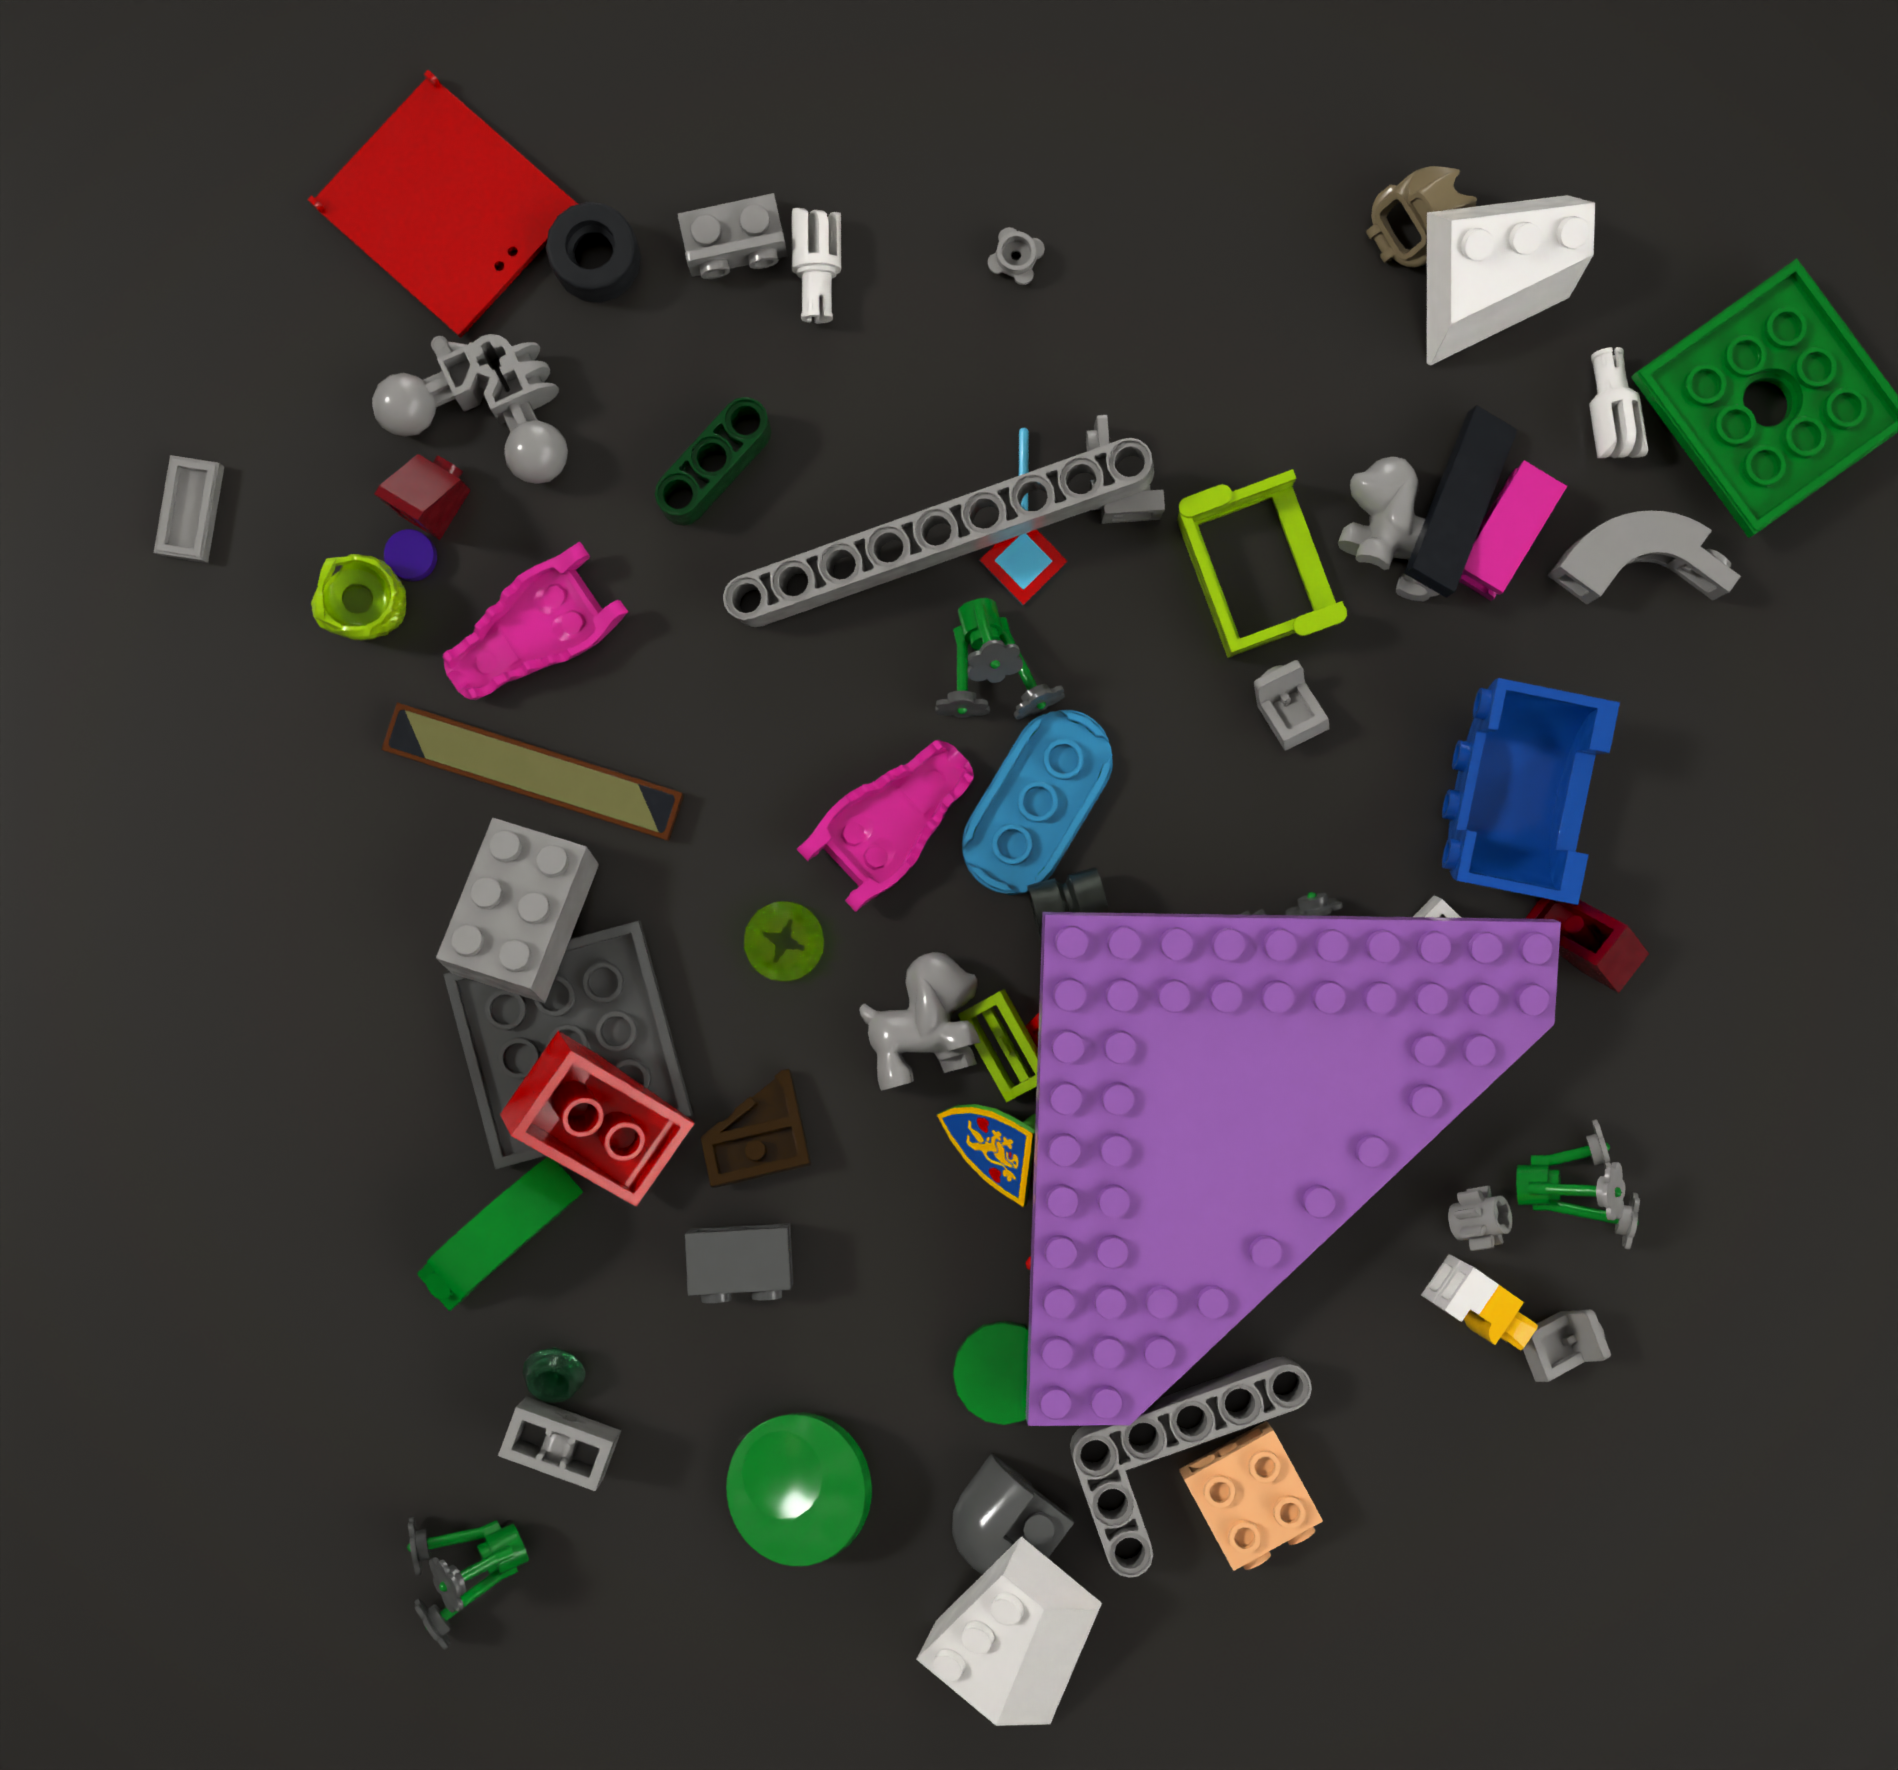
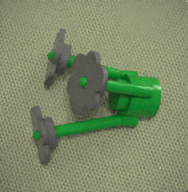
M974 599L964 603L958 609L961 625L953 630L957 644V691L948 693L947 699L936 701V714L967 718L971 717V715L982 716L990 713L988 701L977 699L976 693L968 691V677L977 682L988 679L991 683H998L1005 678V675H1012L1018 672L1027 691L1021 696L1023 702L1016 706V711L1013 714L1017 720L1031 714H1038L1065 697L1062 685L1052 689L1049 688L1048 684L1037 686L1018 645H1016L1010 633L1007 618L999 617L997 605L993 599ZM971 644V647L978 651L972 652L968 656V645Z
M414 1516L408 1518L410 1543L407 1549L411 1552L415 1575H421L422 1573L421 1561L429 1560V1566L434 1576V1586L438 1593L441 1594L446 1606L443 1610L436 1604L428 1608L418 1598L414 1601L416 1605L415 1610L422 1619L425 1629L434 1640L438 1641L444 1650L451 1644L446 1634L452 1629L448 1620L498 1582L517 1573V1566L529 1561L526 1549L514 1523L501 1528L498 1521L495 1520L479 1528L428 1538L426 1528L416 1530ZM485 1538L486 1542L477 1545L482 1560L462 1571H459L453 1564L448 1567L443 1559L439 1560L437 1557L430 1559V1549ZM485 1571L490 1574L466 1592V1581Z

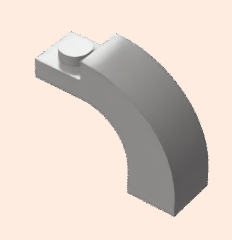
M1652 510L1624 514L1599 525L1567 549L1547 575L1586 605L1601 597L1618 572L1625 565L1634 562H1652L1667 567L1712 601L1729 593L1741 577L1730 568L1731 562L1724 555L1713 549L1705 550L1701 547L1711 533V529L1698 521L1677 513Z

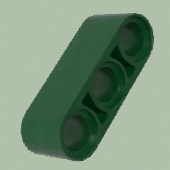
M741 397L730 402L660 478L656 485L655 498L662 513L670 522L684 526L698 520L766 446L770 439L771 427L766 409L759 401L750 397ZM743 416H754L760 420V426L752 434L742 435L734 430L736 422ZM721 452L727 458L725 465L720 470L708 472L701 468V462L707 454ZM686 488L692 491V500L686 507L675 509L668 506V497L674 490Z

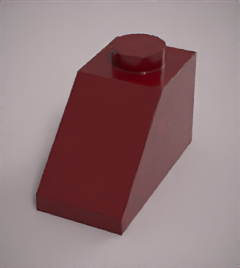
M417 454L380 484L374 495L398 516L440 540L471 490L459 479L463 471L438 455L431 462Z
M1541 898L1525 918L1555 919L1561 922L1559 955L1582 973L1617 993L1622 990L1649 955L1629 926L1580 899L1579 904L1575 905Z

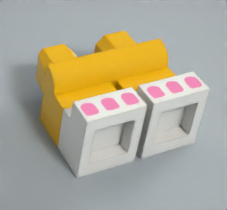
M1448 1254L1421 1294V1296L1462 1322L1464 1319L1466 1326L1470 1330L1494 1345L1501 1338L1521 1351L1538 1327L1536 1323L1519 1312V1309L1524 1304L1522 1300L1473 1266Z

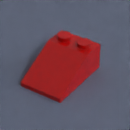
M557 1031L500 1113L512 1137L636 1207L694 1125L690 1118L626 1073L560 1031Z

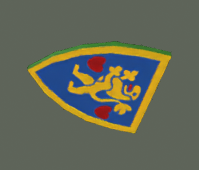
M977 1104L956 1105L938 1113L937 1117L950 1141L964 1160L984 1181L1009 1199L1025 1207L1028 1202L1035 1147L1036 1114H1032L1025 1121L1021 1122L998 1109Z

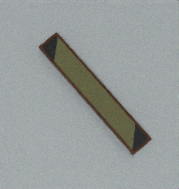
M398 702L396 703L381 749L388 753L666 841L670 840L684 797L682 792Z

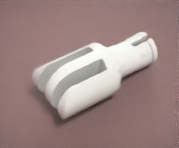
M793 208L792 271L799 278H802L801 320L807 323L812 321V317H815L814 323L816 324L827 323L833 320L832 278L841 272V213L831 212L827 217L825 211L812 210L808 216V211L805 208Z
M1612 347L1598 350L1591 355L1597 395L1589 403L1597 458H1607L1609 456L1613 458H1624L1627 456L1640 458L1646 456L1648 444L1641 399L1638 392L1628 387L1624 350L1616 347L1614 349L1615 355L1612 354Z

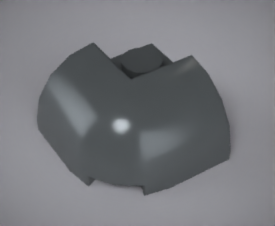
M991 1453L957 1501L953 1510L952 1535L961 1556L972 1568L983 1575L1021 1536L1049 1558L1074 1524V1519L1035 1490L1030 1481Z

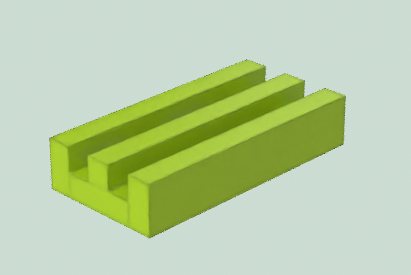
M1005 989L958 1014L961 1021H969L974 1025L980 1042L974 1045L1006 1103L1037 1086L1038 1048ZM997 1005L1034 1071V1076L1031 1077L993 1006ZM980 1013L983 1014L1003 1053L1020 1081L1018 1085L1014 1086L978 1022L976 1016Z

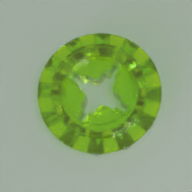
M780 901L769 904L757 910L745 929L744 950L748 960L755 970L772 980L792 981L805 976L817 965L823 952L824 935L818 919L811 911L797 903ZM789 920H792L791 929L793 930L791 938L798 941V944L805 946L803 951L799 949H786L783 956H780L778 963L774 962L777 955L775 953L776 945L770 942L769 938L764 937L763 934L764 932L770 934L772 932L781 933L784 927H787Z

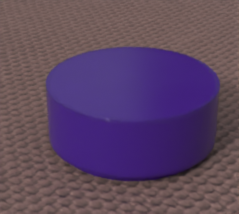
M405 529L396 532L389 538L384 548V560L400 579L410 582L420 581L428 577L434 570L437 563V550L433 542L423 533L413 529Z

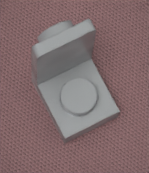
M1097 415L1094 430L1086 431L1087 451L1109 444L1107 415ZM1096 479L1090 480V491L1095 486ZM1149 485L1147 489L1140 493L1092 510L1100 509L1101 524L1160 520L1165 511L1164 490H1151Z

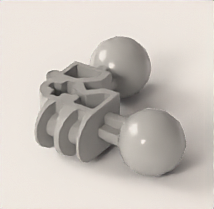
M488 334L481 336L474 342H469L467 345L450 342L443 336H437L431 341V347L437 356L438 363L442 369L441 372L423 380L408 373L392 374L377 385L372 398L374 416L380 426L392 434L403 437L419 435L431 425L436 407L456 399L465 412L479 406L483 396H485L490 410L498 423L501 425L506 422L510 430L505 443L504 456L506 465L513 475L525 482L534 484L550 482L562 472L566 464L568 449L565 438L554 426L539 421L533 411L550 402L559 393V387L556 384L544 383L550 374V368L547 363L535 360L540 352V346L536 342H526L511 346L500 335ZM499 358L501 365L499 368L510 388L509 392H506L496 371L492 370L490 362L494 359Z

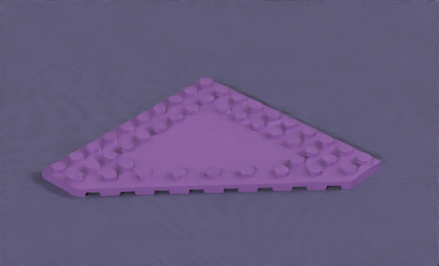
M1042 912L1025 1418L1028 1426L1131 1425L1555 1024L1561 922L1555 919Z

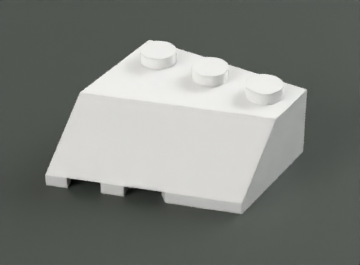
M1565 195L1427 212V364L1431 366L1568 299L1594 255L1595 202Z
M1021 1536L936 1620L916 1660L996 1726L1051 1724L1102 1603Z

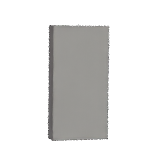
M170 455L153 553L163 557L208 563L224 473V466L222 464Z

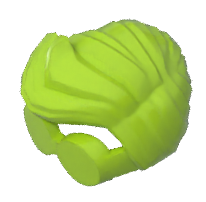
M350 554L346 557L327 558L321 569L318 587L311 601L313 617L321 628L331 633L360 641L375 639L376 637L388 635L389 632L399 627L403 622L406 614V590L391 567L373 556ZM342 565L340 571L332 576L336 566Z

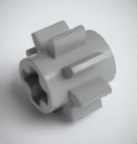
M1490 1186L1471 1188L1465 1192L1457 1193L1459 1202L1453 1203L1448 1212L1449 1226L1454 1237L1459 1241L1469 1240L1470 1251L1494 1248V1245L1503 1244L1502 1234H1508L1512 1228V1213L1507 1200L1503 1196L1492 1197Z

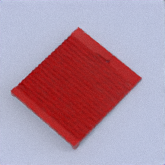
M427 70L423 74L426 79L315 198L311 195L307 200L313 208L461 338L543 250L547 244L548 231L557 216L578 203L445 88L431 71Z

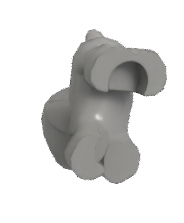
M1382 458L1366 471L1354 474L1350 480L1351 495L1359 506L1370 515V525L1350 523L1342 530L1338 546L1341 550L1355 555L1358 562L1371 563L1383 570H1387L1390 568L1393 558L1410 559L1425 519L1416 516L1414 513V503L1419 491V480L1414 468L1403 458ZM1403 574L1398 579L1396 593L1403 598L1424 602L1430 597L1439 595L1406 574Z
M931 952L924 954L914 960L907 969L905 979L909 997V1007L907 1010L880 1012L866 1004H862L859 1009L862 1019L868 1024L870 1045L877 1053V1077L881 1091L914 1081L912 1068L901 1055L904 1052L934 1053L940 1062L943 1073L977 1064L973 1051L968 1046L980 1042L974 1025L969 1021L951 1022L952 1012L964 1006L975 996L978 980L975 974L964 971L951 957L944 953Z

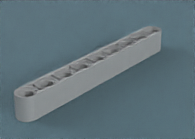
M1121 439L742 574L732 579L725 587L723 594L724 606L728 613L747 626H765L1135 495L1147 489L1153 480L1155 472L1152 453L1148 446L1139 439ZM1127 456L1139 457L1145 463L1144 468L1136 476H1123L1117 471V466L1123 458ZM1079 473H1088L1096 478L1095 486L1085 494H1077L1069 489L1070 481ZM1031 490H1041L1048 496L1046 504L1037 511H1027L1021 507L1023 497ZM994 507L999 510L998 520L993 526L983 529L974 525L975 515L980 509ZM941 523L951 527L950 537L945 543L936 546L927 543V534L931 527ZM893 540L903 543L902 554L897 560L888 563L880 560V551L885 543ZM843 557L854 558L856 566L851 576L840 580L834 578L833 569L837 561ZM796 574H807L808 585L805 591L798 596H789L786 587L790 578ZM751 590H759L761 594L760 605L752 612L743 613L740 606L742 597Z

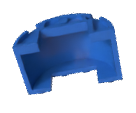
M1502 678L1495 679L1488 689L1479 688L1473 706L1474 719L1467 740H1459L1453 754L1452 769L1458 770L1455 789L1447 791L1442 807V818L1450 820L1448 840L1442 857V867L1450 870L1454 880L1575 905L1579 904L1589 854L1576 852L1595 756L1610 753L1620 702Z

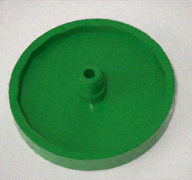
M812 1413L785 1414L769 1419L755 1427L737 1447L727 1475L728 1507L739 1533L760 1555L783 1565L809 1566L837 1555L847 1548L858 1536L870 1510L872 1482L869 1467L862 1450L853 1437L840 1425L828 1418Z

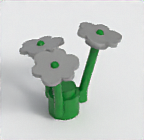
M1597 1119L1592 1120L1595 1134L1586 1136L1587 1146L1550 1155H1531V1165H1517L1516 1186L1518 1205H1532L1533 1211H1554L1615 1224V1234L1623 1235L1622 1246L1625 1249L1631 1248L1632 1240L1639 1224L1638 1210L1640 1198H1638V1193L1632 1192L1629 1206L1624 1205L1623 1198L1626 1187L1624 1180H1622V1166L1619 1162L1610 1163L1608 1154L1610 1145L1605 1142ZM1591 1157L1594 1166L1604 1164L1605 1176L1598 1178L1597 1185L1561 1184L1560 1170H1550V1166ZM1561 1195L1597 1197L1598 1205L1606 1207V1211L1557 1200L1561 1199Z

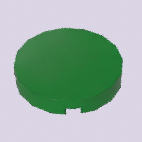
M1008 1321L984 1324L966 1338L956 1353L953 1376L957 1395L968 1411L986 1422L1007 1425L1026 1420L1027 1327Z

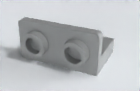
M774 193L677 214L686 251L685 256L692 277L701 275L703 279H716L729 274L731 268L749 265L753 269L767 268L778 263V258L788 256Z

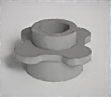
M1011 227L1005 228L998 235L999 243L996 253L988 258V268L994 274H1007L1014 277L1017 284L1026 285L1034 278L1032 269L1036 260L1044 255V244L1040 239L1031 238L1024 232L1017 231ZM1014 252H1018L1021 258L1014 260L1011 255Z

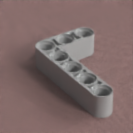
M1283 1356L1271 1358L1159 1398L1131 1425H1090L1077 1429L1070 1443L1072 1459L1106 1557L1116 1573L1128 1578L1140 1576L1147 1571L1153 1559L1152 1545L1126 1470L1302 1407L1310 1398L1312 1386L1309 1376L1299 1364L1291 1358ZM1282 1372H1294L1297 1377V1383L1293 1391L1285 1395L1275 1394L1273 1390L1275 1378ZM1240 1388L1249 1391V1403L1243 1410L1232 1412L1225 1408L1226 1397L1231 1391ZM1187 1406L1199 1407L1202 1409L1203 1415L1197 1426L1186 1429L1177 1425L1178 1414L1183 1408ZM1139 1423H1148L1155 1427L1154 1437L1146 1445H1135L1128 1438L1131 1429ZM1099 1440L1108 1446L1107 1454L1098 1462L1085 1461L1080 1456L1081 1449L1087 1442ZM1108 1489L1120 1490L1125 1495L1123 1503L1115 1510L1108 1511L1102 1509L1097 1504L1100 1495ZM1125 1538L1137 1539L1142 1544L1138 1554L1132 1558L1125 1559L1115 1554L1117 1544Z

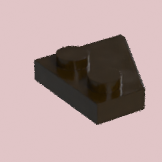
M790 1069L781 1070L774 1076L775 1079L753 1097L747 1098L735 1108L733 1114L724 1121L718 1122L700 1137L712 1188L811 1165Z

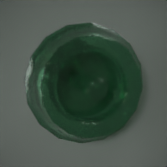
M556 1347L539 1350L531 1354L524 1362L522 1371L528 1390L532 1395L542 1401L552 1403L563 1402L571 1398L584 1383L586 1374L582 1362L575 1355Z

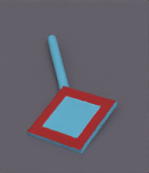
M1027 428L1019 430V476L1029 472V431ZM1026 493L1021 502V507L1027 511L1028 493ZM1037 529L996 543L979 560L1022 605L1068 562Z

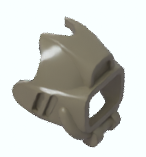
M1438 166L1424 167L1408 175L1398 185L1387 186L1377 195L1371 212L1373 226L1366 230V234L1370 240L1374 239L1381 250L1380 257L1384 263L1394 259L1406 267L1425 265L1427 263V212L1476 206V197L1460 194L1454 188L1455 178L1460 172L1459 169ZM1398 202L1402 203L1422 238L1421 242L1411 250L1405 249L1386 218Z

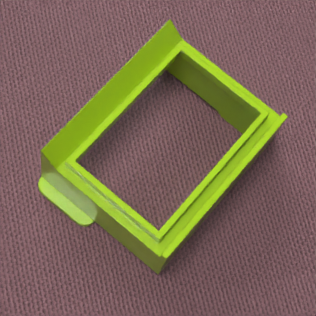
M1293 469L1232 491L1227 485H1217L1185 497L1179 503V513L1176 521L1227 658L1294 633L1300 636H1307L1339 624L1347 617V609L1343 601L1336 603L1292 487L1297 479ZM1272 499L1313 611L1240 638L1198 525Z

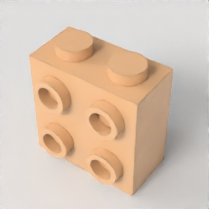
M1267 1421L1179 1469L1233 1571L1242 1566L1245 1570H1249L1261 1565L1270 1558L1271 1554L1269 1551L1285 1542H1288L1289 1545H1295L1308 1539L1315 1532L1314 1526L1323 1522L1276 1433Z

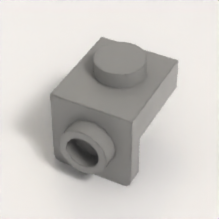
M1294 660L1284 666H1274L1254 681L1257 707L1285 751L1330 729L1327 715L1305 683L1304 670L1298 660Z
M1591 1309L1560 1311L1537 1323V1330L1523 1349L1535 1382H1549L1584 1362L1604 1361L1611 1356L1605 1340L1604 1330L1598 1322L1595 1312Z

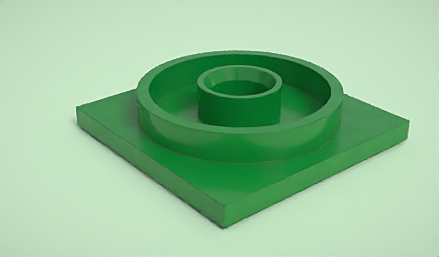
M1797 258L1631 376L1637 387L1748 538L1761 531L1898 433L1897 393ZM1766 381L1775 384L1782 390L1787 400V411L1780 424L1763 426L1756 422L1754 414L1744 406L1743 401L1744 393L1750 384Z

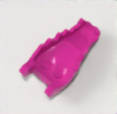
M581 542L576 543L560 555L518 575L512 584L502 591L497 604L490 606L484 616L474 625V632L443 654L446 675L461 695L470 700H478L491 694L509 681L522 678L545 667L566 662L598 644L629 612L621 600H616L602 609L576 571L590 558Z
M935 740L907 764L888 771L874 782L864 784L840 799L827 812L812 834L797 848V851L807 861L817 856L822 849L833 858L859 886L851 891L845 900L857 912L866 903L893 887L912 868L926 842L942 822L948 808L972 783L974 778L973 769L969 761L955 746L941 740Z

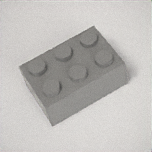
M492 817L436 959L452 974L545 1003L598 869V862L587 846Z

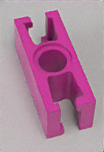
M1524 460L1518 468L1511 472L1483 518L1459 582L1490 601L1495 599L1497 594L1501 595L1567 486Z

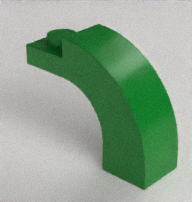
M546 1157L451 1237L426 1261L427 1264L417 1275L426 1284L429 1292L439 1299L450 1312L510 1256L567 1209L583 1191L558 1162Z

